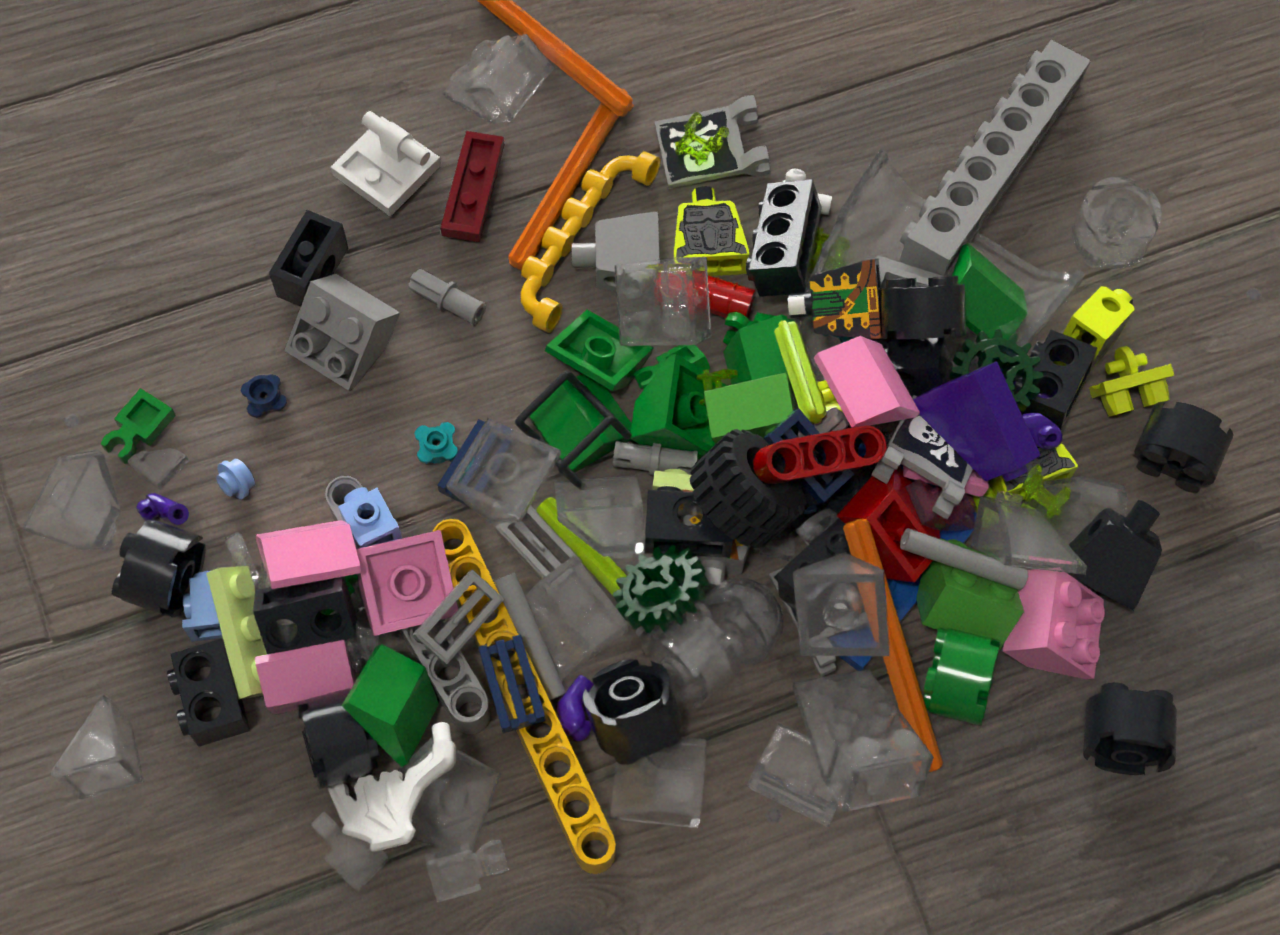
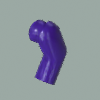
M1040 413L1022 415L1038 447L1053 449L1061 444L1062 432L1048 418Z
M157 493L146 495V499L138 502L136 506L138 513L144 521L154 520L155 517L159 516L166 522L180 525L185 523L189 517V512L185 505Z
M582 675L577 676L557 705V715L566 736H571L575 741L586 739L592 730L591 723L585 720L583 694L585 688L589 692L594 684Z

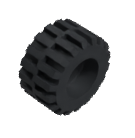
M735 429L728 432L695 463L690 471L692 475L690 477V485L694 489L693 494L699 502L700 508L718 529L722 530L731 539H736L742 545L760 548L762 545H767L804 512V506L806 505L805 490L800 480L778 484H768L761 481L754 471L753 460L756 453L769 444L757 434L754 435L747 430L739 431ZM774 452L772 465L777 472L783 473L786 467L785 463Z

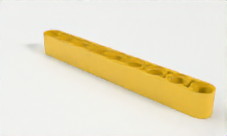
M446 519L438 523L433 531L441 530L443 544L450 539H459L463 542L456 549H445L453 588H455L462 577L473 569L499 594L467 526L457 519ZM475 585L469 586L456 601L459 608L477 589ZM485 594L464 617L467 625L489 602L490 599ZM503 601L494 610L497 614L496 618L489 623H483L472 635L477 647L485 644L489 647L495 645L496 641L503 639L504 642L513 640L512 637L518 635ZM515 651L514 655L510 658L516 683L517 685L525 684ZM527 654L546 721L543 723L548 724L551 727V731L542 738H535L529 735L528 729L530 726L517 729L516 732L578 865L587 873H604L612 866L615 860L616 843L614 835ZM491 657L505 708L510 719H515L517 715L501 661ZM530 697L522 699L526 715L534 713ZM554 761H563L568 764L570 770L563 777L556 778L548 775L546 768ZM580 800L587 804L589 810L582 817L572 818L564 812V808L569 802ZM600 840L608 847V851L601 858L591 859L583 853V847L589 841Z

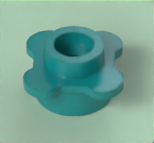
M443 422L440 426L430 428L426 425H421L415 430L414 435L416 440L419 441L420 446L417 452L419 461L425 464L430 462L438 464L455 458L458 448L453 444L452 436L455 434V428L451 423ZM434 440L440 441V444L437 446L432 443Z

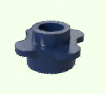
M273 374L258 375L242 385L241 393L244 397H247L249 403L247 412L250 416L257 418L261 417L266 411L273 409L280 411L285 408L287 399L280 393L279 386L281 381L278 376ZM261 394H268L266 398H260Z

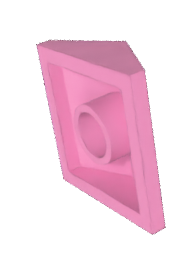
M859 336L818 352L814 356L816 364L851 428L916 418L920 414L882 344Z
M343 520L256 535L258 549L272 589L361 573V566L350 524Z
M441 530L356 549L361 566V573L358 574L360 593L373 636L421 625L454 589ZM457 602L451 606L440 620L450 618L458 610Z
M345 640L255 657L265 705L274 715L297 710L296 702L347 688L351 689L356 682Z

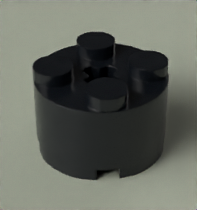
M958 276L928 278V285L917 286L916 278L886 280V288H880L882 339L894 337V331H896V339L944 338V334H951V328H955V337L966 335L965 284H958Z
M1165 401L1158 402L1153 406L1134 452L1139 459L1136 467L1142 473L1149 476L1158 477L1163 473L1177 479L1175 483L1179 488L1188 492L1198 493L1201 486L1214 483L1233 439V431L1229 428L1225 433L1220 428L1222 420L1219 417L1197 406L1176 402L1174 409L1163 408Z
M146 520L136 534L129 532L122 541L119 555L124 558L121 572L114 580L112 595L120 598L122 601L172 618L178 616L184 610L182 596L189 585V578H193L194 574L202 572L206 545L199 542L203 537L156 520Z
M638 659L616 662L600 670L592 678L594 685L589 692L585 688L583 702L598 746L606 754L613 756L618 764H633L641 757L676 745L681 739L682 717L670 676L665 667L657 662L651 661L652 666L639 665Z
M1117 682L1103 684L1101 686V693L1093 695L1086 702L1084 758L1088 760L1092 756L1095 758L1096 767L1125 775H1145V767L1158 765V773L1173 767L1176 761L1177 709L1173 704V695L1165 690H1151L1148 692L1129 690L1128 686Z
M350 688L296 702L299 719L303 718L305 725L302 734L314 778H317L319 789L371 775L372 769L378 768L377 757H379L377 742L342 707L344 700L351 690Z

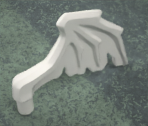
M440 722L433 725L434 744L432 752L419 764L408 768L405 780H403L402 773L398 770H393L390 773L381 772L379 781L372 775L360 777L354 787L357 800L349 795V788L344 783L327 787L338 815L344 824L342 833L370 843V851L372 852L408 844L413 839L415 828L412 825V817L424 790L440 776L451 770L456 763V746L451 740L450 725L448 723Z

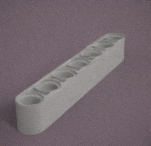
M351 476L337 477L326 488L325 497L334 521L343 520L338 508L340 505H337L339 501L349 492L363 487L357 479ZM374 513L362 519H369L374 515ZM439 620L430 631L438 633L445 625L444 622ZM421 625L399 630L416 661L426 667L432 687L455 727L465 734H476L483 731L488 726L491 718L488 698L462 652L459 650L448 664L443 665L435 654L430 653L425 648L424 644L418 643L412 637V634ZM451 634L440 644L445 650L454 641ZM448 666H454L460 670L458 676L449 681L437 677L439 672ZM468 702H476L481 705L479 713L472 717H464L458 712L461 706Z

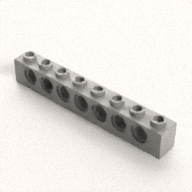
M1050 40L1042 53L1037 50L1033 53L1025 69L1027 71L1026 75L1024 76L1019 73L1008 92L1010 97L1008 99L1001 97L992 112L991 118L993 120L991 123L984 121L974 137L975 145L973 147L967 145L956 162L958 167L956 171L948 170L942 178L937 189L940 193L936 198L930 195L920 210L919 217L921 219L917 224L911 221L906 227L900 239V243L904 244V248L899 261L942 276H946L958 260L962 246L970 243L1080 87L1091 60L1053 40Z

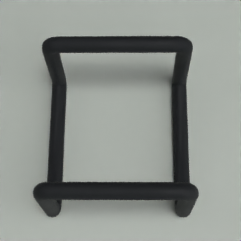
M570 371L561 373L515 420L516 426L532 439L558 467L559 473L578 488L582 486V481L568 466L603 431L611 425L625 439L631 438V433ZM568 380L605 419L562 460L524 421Z

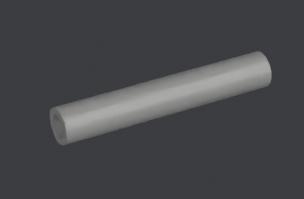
M909 528L904 531L901 537L900 548L902 550L1017 590H1022L1027 582L1028 571L1015 565Z
M515 572L495 580L498 590L504 598L503 601L518 635L521 634L524 647L549 700L566 693Z

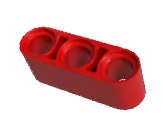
M859 426L782 440L761 448L755 455L753 468L759 479L768 484H778L858 469L877 463L883 458L886 452V440L881 431L873 426ZM856 437L860 438L866 446L864 458L860 457L854 449ZM816 444L821 446L826 453V461L823 466L818 464L813 456V449ZM774 452H778L784 457L786 467L783 473L777 472L772 465Z

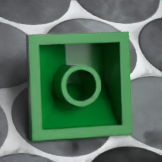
M670 355L635 401L630 439L640 445L653 446V443H658L663 448L698 451L697 459H700L715 445L711 437L704 391L728 385L679 355Z

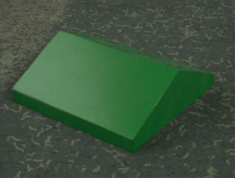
M969 243L963 245L952 276H958V284H965L966 326L976 335L984 331L988 339H992L996 329H1001L1003 339L1008 340L1017 331L1028 314L1024 290Z
M587 309L546 345L545 352L611 391H616L629 386L634 379L633 374L642 368L652 354L654 347Z
M781 314L738 329L723 351L731 385L785 372L788 376L774 333L775 329L779 327V322L783 320L788 322L787 316Z
M584 374L576 376L630 432L632 423L607 388ZM568 380L529 416V419L544 441L562 460L605 419ZM610 425L568 467L576 473L613 451L616 441L627 443L631 439H625Z
M380 644L375 647L344 700L342 707L403 767L410 761L439 703L426 667Z

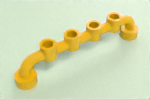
M646 151L642 152L638 157L631 155L619 156L610 160L601 172L589 169L586 172L581 184V189L586 194L581 201L572 197L566 201L562 210V219L566 220V223L561 230L553 226L549 227L542 239V248L547 249L541 259L529 256L522 267L521 276L527 280L520 292L521 304L525 311L533 317L532 324L534 327L550 333L557 326L563 311L562 304L548 297L538 302L536 294L541 286H546L551 280L554 267L561 256L565 257L568 255L572 248L574 237L581 227L585 228L589 224L594 208L600 199H605L608 196L615 177L622 171L630 170L632 171L633 180L649 186L658 174L660 168L659 157Z

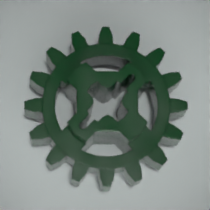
M996 329L992 339H988L985 332L981 331L976 337V344L970 339L964 341L962 345L963 352L957 351L952 360L957 366L951 368L949 378L956 379L968 374L970 362L976 356L979 359L977 362L979 368L997 361L1019 410L1025 412L1031 404L1029 399H1035L1040 392V389L1035 384L1041 382L1043 373L1033 371L1041 359L1040 357L1029 358L1027 353L1032 346L1030 343L1020 347L1016 344L1018 334L1013 333L1008 340L1003 339L1001 329ZM1022 377L1021 390L1014 395L1015 386L1013 382Z
M671 545L666 553H662L660 548L656 547L654 548L653 556L649 558L644 554L638 555L640 563L636 566L627 564L625 569L628 572V576L620 577L616 580L620 588L613 592V597L618 603L616 608L633 629L636 630L642 626L646 633H651L655 625H659L662 631L665 632L668 630L669 622L673 620L682 625L684 623L682 615L686 612L696 614L698 609L694 602L706 599L707 595L702 588L709 585V581L704 574L706 571L698 557H693L687 548L679 553L675 545Z

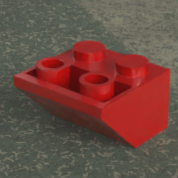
M900 465L897 469H894L887 484L872 476L836 516L845 524L857 519H866L869 522L886 579L915 582L933 561L900 548L901 537L907 528L940 539L938 517L911 480L904 477V472Z

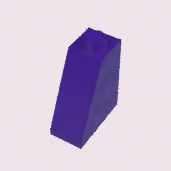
M997 361L936 386L913 399L920 411L919 415L985 481L1001 475L1004 481L1017 478L1029 471L1026 464L1041 455Z

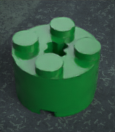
M952 628L938 629L933 653H935L932 667L928 668L923 693H925L924 703L930 714L982 726L1001 640Z

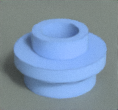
M239 459L220 463L217 467L219 475L216 476V480L221 490L227 496L231 497L234 495L238 499L248 496L249 489L254 487L255 481L247 466Z

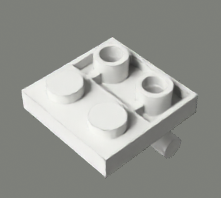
M368 111L362 118V124L369 128V130L331 166V171L334 177L391 216L441 166L440 157L413 139L411 134L394 122H389L384 117L380 118L373 112Z

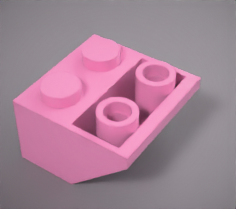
M1058 566L1027 570V582L1022 590H1018L1024 612L1004 642L1003 652L1029 668L1082 679H1094L1096 662L1100 656L1099 636L1101 622L1105 616L1104 599Z

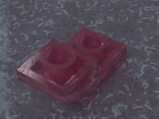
M922 479L905 486L922 525L945 531L971 530L978 526L972 514L977 511V506L971 494L964 493L960 503L954 506L948 519H945L932 511L937 498L943 490L940 486L933 488Z

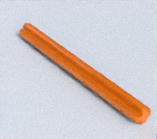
M477 0L616 115L624 117L633 109L634 105L631 96L512 0Z
M602 102L510 252L508 259L512 267L522 271L529 256H536L542 246V239L546 230L554 226L566 201L573 194L619 117Z
M857 519L844 525L845 537L917 769L924 773L933 772L940 769L943 765L941 754L869 522L866 519Z

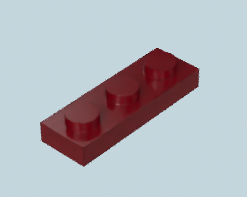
M466 131L440 227L442 236L480 242L504 149V137Z

